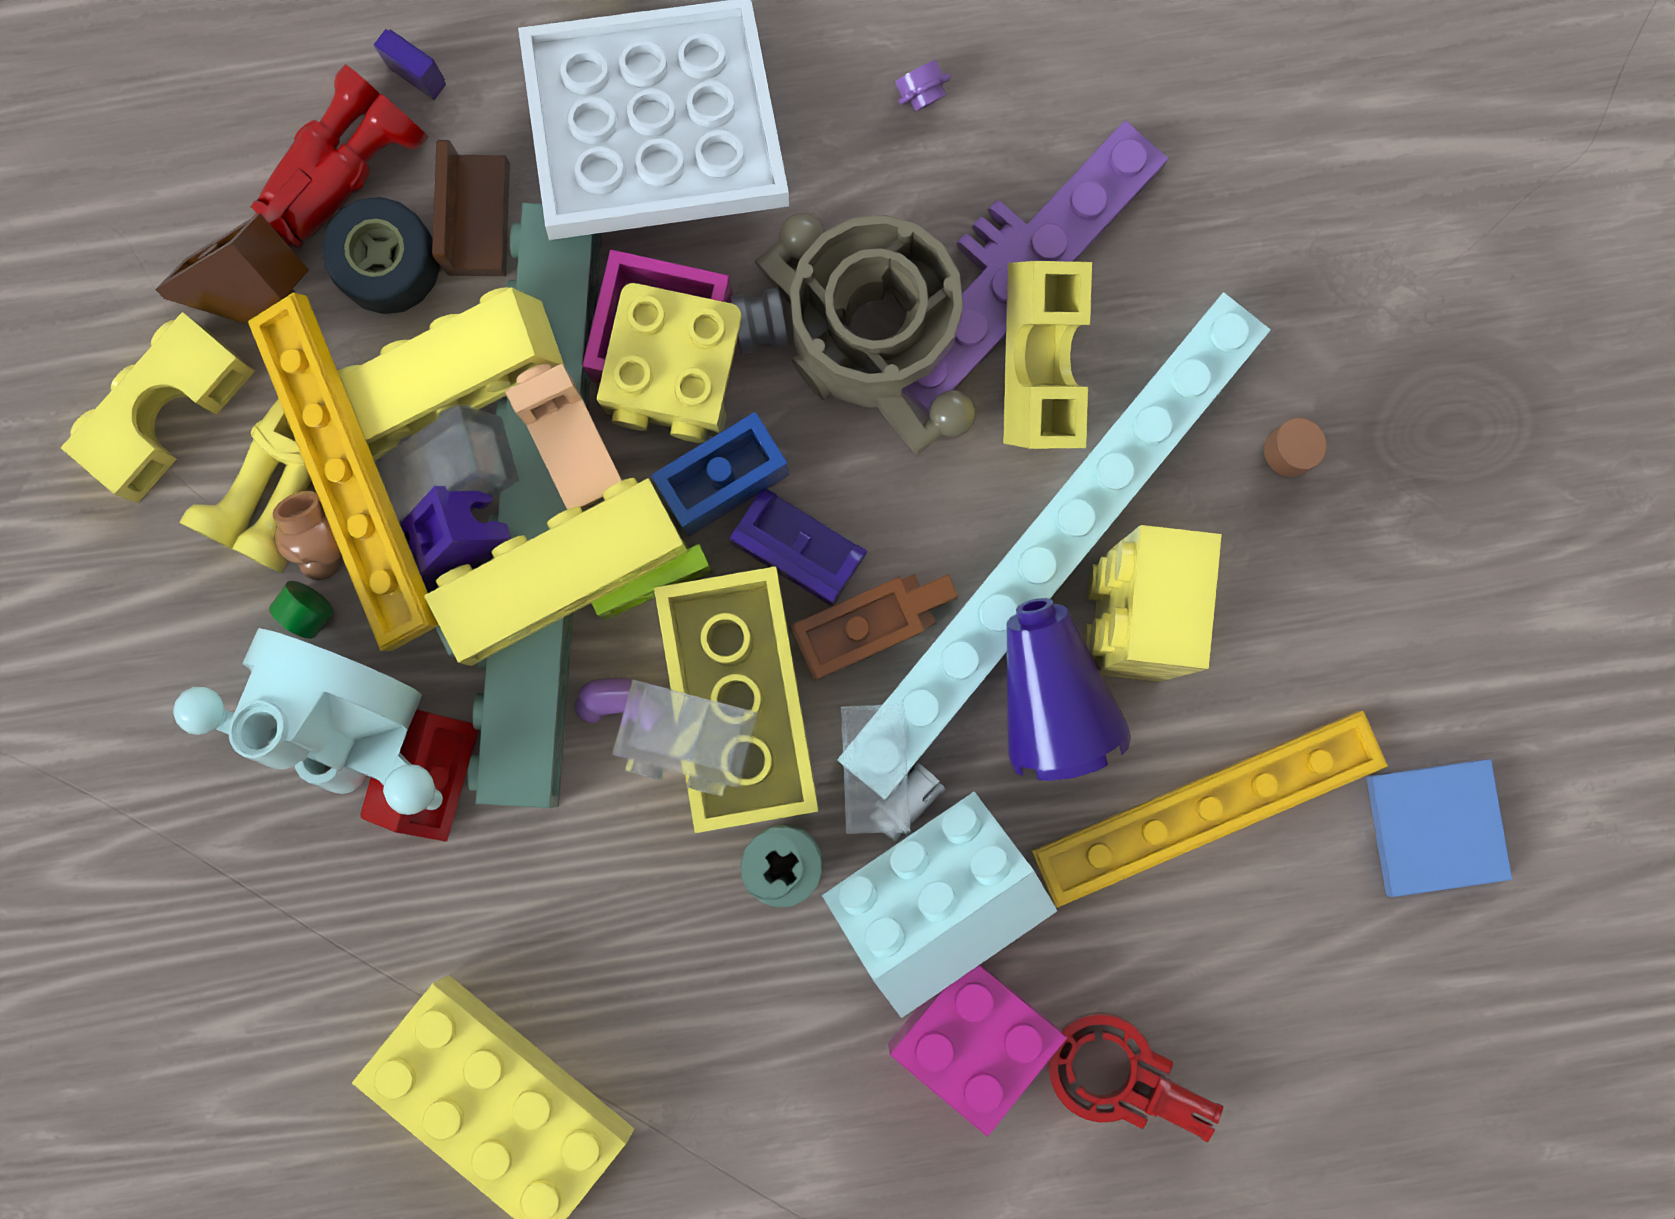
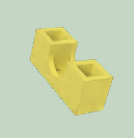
M1026 261L1008 263L1003 444L1028 449L1086 448L1088 387L1079 386L1075 382L1071 371L1070 351L1076 329L1080 325H1090L1092 262Z
M182 312L175 320L166 322L155 332L151 340V347L135 365L127 366L117 374L111 384V392L96 409L85 412L75 421L70 431L71 436L62 445L61 449L114 495L139 503L177 460L160 444L156 437L155 420L160 409L175 398L189 397L196 404L217 415L253 375L255 370L204 326Z

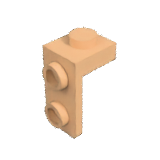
M562 363L553 368L550 364H541L526 370L517 377L518 385L505 390V393L515 413L526 424L566 508L570 509L580 506L583 509L604 499L602 493L609 487L622 481L574 380Z

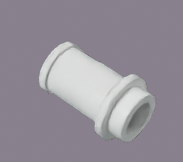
M918 763L908 777L883 803L877 800L873 804L876 810L869 818L881 831L896 842L902 835L908 837L912 834L909 827L946 789L933 774Z

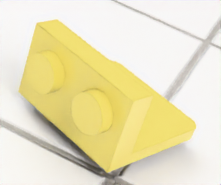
M636 283L624 286L620 294L596 399L605 413L612 415L611 422L624 428L646 431L648 423L670 427L671 436L694 443L706 442L707 435L714 437L724 431L727 414L723 402L742 321L740 309L731 303Z

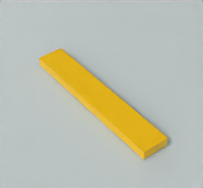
M293 292L249 320L248 323L380 651H393L438 627L439 624L424 595L428 594L309 300L306 295Z
M1357 711L1030 851L1051 901L1058 908L1388 767L1364 711Z

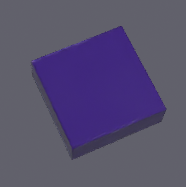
M385 29L373 44L390 70L433 100L437 98L446 86L445 79L434 59L390 29L388 31Z

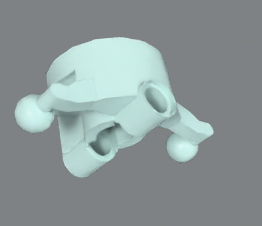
M259 628L242 665L249 668L251 675L234 713L225 710L222 698L215 691L207 687H192L185 690L175 701L173 710L175 721L187 733L200 735L207 734L215 729L229 735V741L233 749L243 757L274 769L283 770L295 766L297 773L302 779L330 792L339 794L352 792L361 786L365 778L369 776L379 780L384 785L383 793L387 803L400 814H416L424 809L435 810L442 803V794L435 789L436 787L429 772L419 765H412L400 753L422 694L392 677L331 651L274 631ZM325 765L328 766V767H331V769H330L329 771H327L326 773H325Z

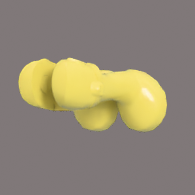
M278 398L264 418L252 428L251 436L253 441L242 468L225 497L216 505L193 504L185 511L179 523L283 574L289 561L277 551L274 541L277 523L273 518V510L286 497L306 491L312 480L296 440H292L294 435ZM279 462L284 463L286 467L266 508L255 525L247 529Z

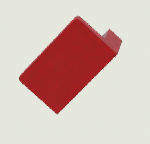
M416 709L400 753L412 765H419L429 772L436 787L435 789L442 794V803L435 810L424 809L416 814H400L387 803L383 793L384 785L379 780L371 777L360 814L361 819L395 833L447 842L478 730L474 729L473 723Z

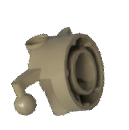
M797 213L788 217L781 226L779 233L780 241L755 260V263L775 288L778 287L779 293L791 305L794 347L797 355L791 360L809 387L822 400L832 395L836 399L863 407H878L897 434L916 455L920 454L942 435L957 437L968 432L974 425L976 410L972 400L964 393L953 390L939 394L930 405L929 420L923 425L902 397V388L931 374L952 349L962 317L963 300L960 273L944 244L918 224L888 215L850 218L825 231L821 222L811 214ZM792 257L800 259L796 271L786 264ZM889 289L906 312L903 326L896 334L887 339H862L855 336L844 326V324L847 327L851 325L853 314L861 305L869 301H881L884 298V292Z

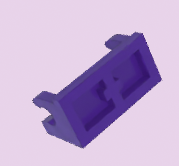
M445 485L434 486L400 523L428 593L439 588L436 580L443 574L466 564H470L472 570L478 568L494 557L491 553L494 548L512 539L506 523L495 521L481 523L472 516L470 508H486L493 501L490 495L475 490L447 491Z
M762 489L739 525L729 537L733 546L768 568L776 566L778 574L831 607L835 605L867 554V550L852 543L778 497L777 494L769 489Z

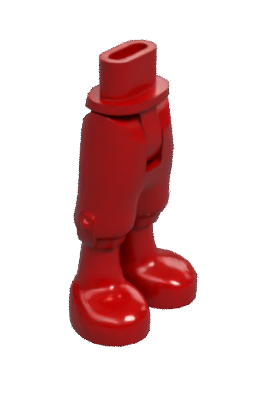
M346 64L335 75V93L320 122L312 120L297 131L294 137L295 141L274 169L257 201H253L250 206L256 212L254 216L261 213L289 247L294 244L300 248L304 244L301 240H306L336 214L353 192H357L363 187L370 170L367 162L378 151L389 144H398L409 150H416L421 148L429 138L406 114ZM366 115L346 144L343 143L338 148L339 139L358 117Z

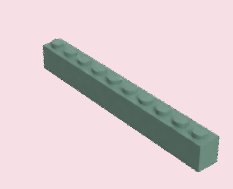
M522 203L521 222H513L510 234L511 255L513 258H518L517 279L509 280L507 287H512L542 301L564 366L574 380L588 409L591 379L582 365L596 311L601 233L549 240L542 204ZM503 397L498 400L496 412L498 432H504L503 455H495L492 465V487L494 491H500L498 514L490 515L488 522L506 523L511 538L525 535L529 541L550 530L547 522L557 514L567 510L526 424L515 413L508 397ZM573 613L478 662L479 669L486 670L484 694L477 693L473 706V727L475 730H481L479 754H472L468 768L469 790H476L475 804L538 808L559 807Z

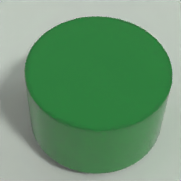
M288 581L269 606L272 617L283 628L307 639L315 638L333 614L331 604L320 593L297 581Z

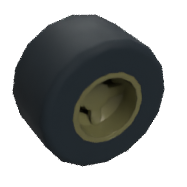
M383 197L359 199L341 209L328 225L322 243L324 267L333 283L348 298L363 309L380 314L404 312L422 302L435 286L440 265L432 253L433 237L421 219L401 202Z

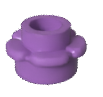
M933 60L895 81L902 96L898 100L899 104L905 105L911 102L916 112L945 97L946 92L942 85L950 80V73L943 75L937 60Z

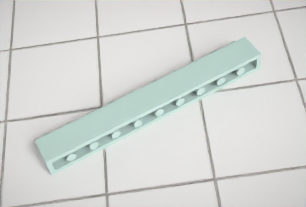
M1223 292L837 761L885 800L1007 652L1006 624L1009 618L1016 614V608L1026 601L1038 598L1050 599L1271 329Z

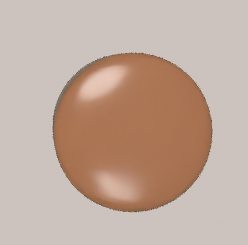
M1293 418L1271 431L1264 443V455L1267 463L1276 473L1285 477H1297L1316 467L1324 459L1327 450L1326 438L1322 430L1314 422L1305 418Z

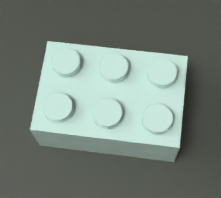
M972 792L822 895L871 978L901 1018L1057 912L1035 871L975 792Z

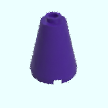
M1048 598L1033 599L1020 604L1016 608V614L1009 618L1006 624L1008 756L1015 773L1023 776V767L1035 769L1038 780L1053 781L1076 778L1108 766L1106 754L1119 746L1121 755H1123L1129 749L1131 735L1128 724L1069 610L1065 606L1053 604V601Z

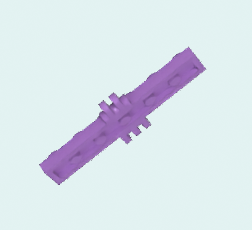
M1124 120L1028 224L1023 222L1006 205L996 200L988 208V213L1002 228L998 230L983 217H980L972 225L974 232L986 245L982 247L968 234H964L956 242L960 251L983 272L962 293L963 311L953 347L931 374L902 388V392L929 416L932 401L945 391L956 390L1006 337L1008 263L1026 261L1076 262L1160 172L1169 158Z

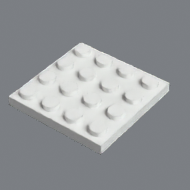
M726 0L518 28L545 227L549 240L789 207V191L751 0Z

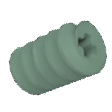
M791 824L773 825L756 835L745 848L741 860L742 881L748 893L755 896L760 902L776 908L792 907L806 900L817 888L823 867L822 853L815 838L805 829ZM775 850L782 857L792 852L797 857V861L792 869L795 876L790 878L786 873L782 872L775 877L769 870L774 861L773 855L770 852Z

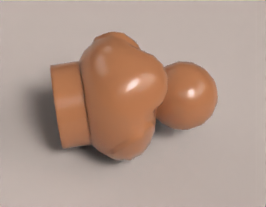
M301 491L283 499L273 510V518L277 523L274 536L277 551L286 560L297 563L300 571L307 578L317 581L330 578L337 572L342 555L317 493L314 491Z

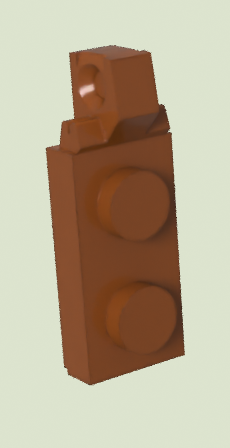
M915 574L903 579L899 576L794 623L790 627L814 681H818L924 633V629L937 624L931 611L958 599V593L949 574L921 587Z

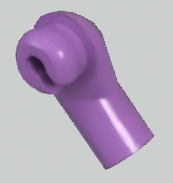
M626 677L592 680L581 687L579 697L575 701L577 715L586 722L597 723L605 715L624 712L647 733L655 729L668 713V710L645 690Z

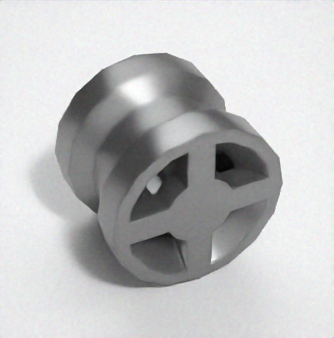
M778 287L766 289L761 297L749 299L744 294L731 296L732 304L740 309L742 316L738 335L742 355L754 353L758 346L772 344L776 348L789 346Z

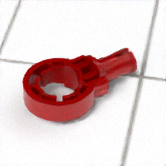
M1096 1012L1077 1017L1061 1030L1067 1039L1049 1060V1076L1054 1092L1068 1110L1092 1122L1107 1123L1123 1119L1144 1129L1148 1121L1147 1115L1121 1103L1120 1101L1123 1100L1145 1111L1150 1116H1159L1200 1137L1202 1141L1209 1142L1215 1131L1212 1128L1213 1124L1193 1115V1113H1197L1218 1124L1224 1106L1214 1103L1172 1082L1165 1075L1139 1064L1138 1061H1143L1170 1074L1173 1061L1151 1051L1143 1034L1131 1022L1114 1014ZM1091 1025L1116 1027L1124 1031L1123 1038L1106 1030H1103L1102 1037L1104 1040H1111L1119 1044L1128 1055L1130 1060L1128 1078L1119 1089L1104 1095L1093 1094L1085 1090L1084 1086L1079 1085L1075 1092L1083 1099L1091 1102L1089 1106L1082 1104L1065 1088L1060 1077L1059 1065L1066 1064L1069 1083L1075 1082V1073L1072 1069L1073 1058L1077 1050L1084 1043L1095 1039L1094 1031H1090L1076 1040L1073 1034ZM1131 1038L1140 1048L1138 1052L1132 1050L1127 1043L1128 1039ZM1070 1042L1072 1046L1066 1056L1061 1055L1064 1044ZM1136 1081H1141L1151 1086L1148 1095L1133 1088ZM1107 1104H1112V1105H1113L1112 1108H1106V1109H1099V1108H1097L1098 1105H1107Z

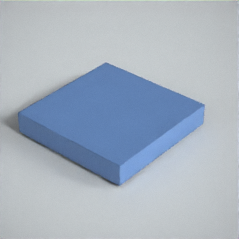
M1491 759L1366 776L1386 896L1397 897L1512 880Z

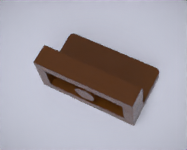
M437 140L433 257L448 276H506L510 163L506 155H459L450 140Z

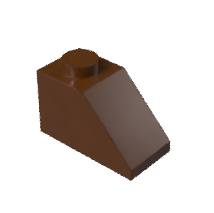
M259 213L185 258L155 290L163 299L245 323L293 292L296 293L293 288L309 270L262 214Z

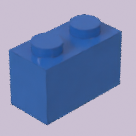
M753 412L650 476L689 537L755 497L762 489L766 490L789 476L787 461L757 413Z

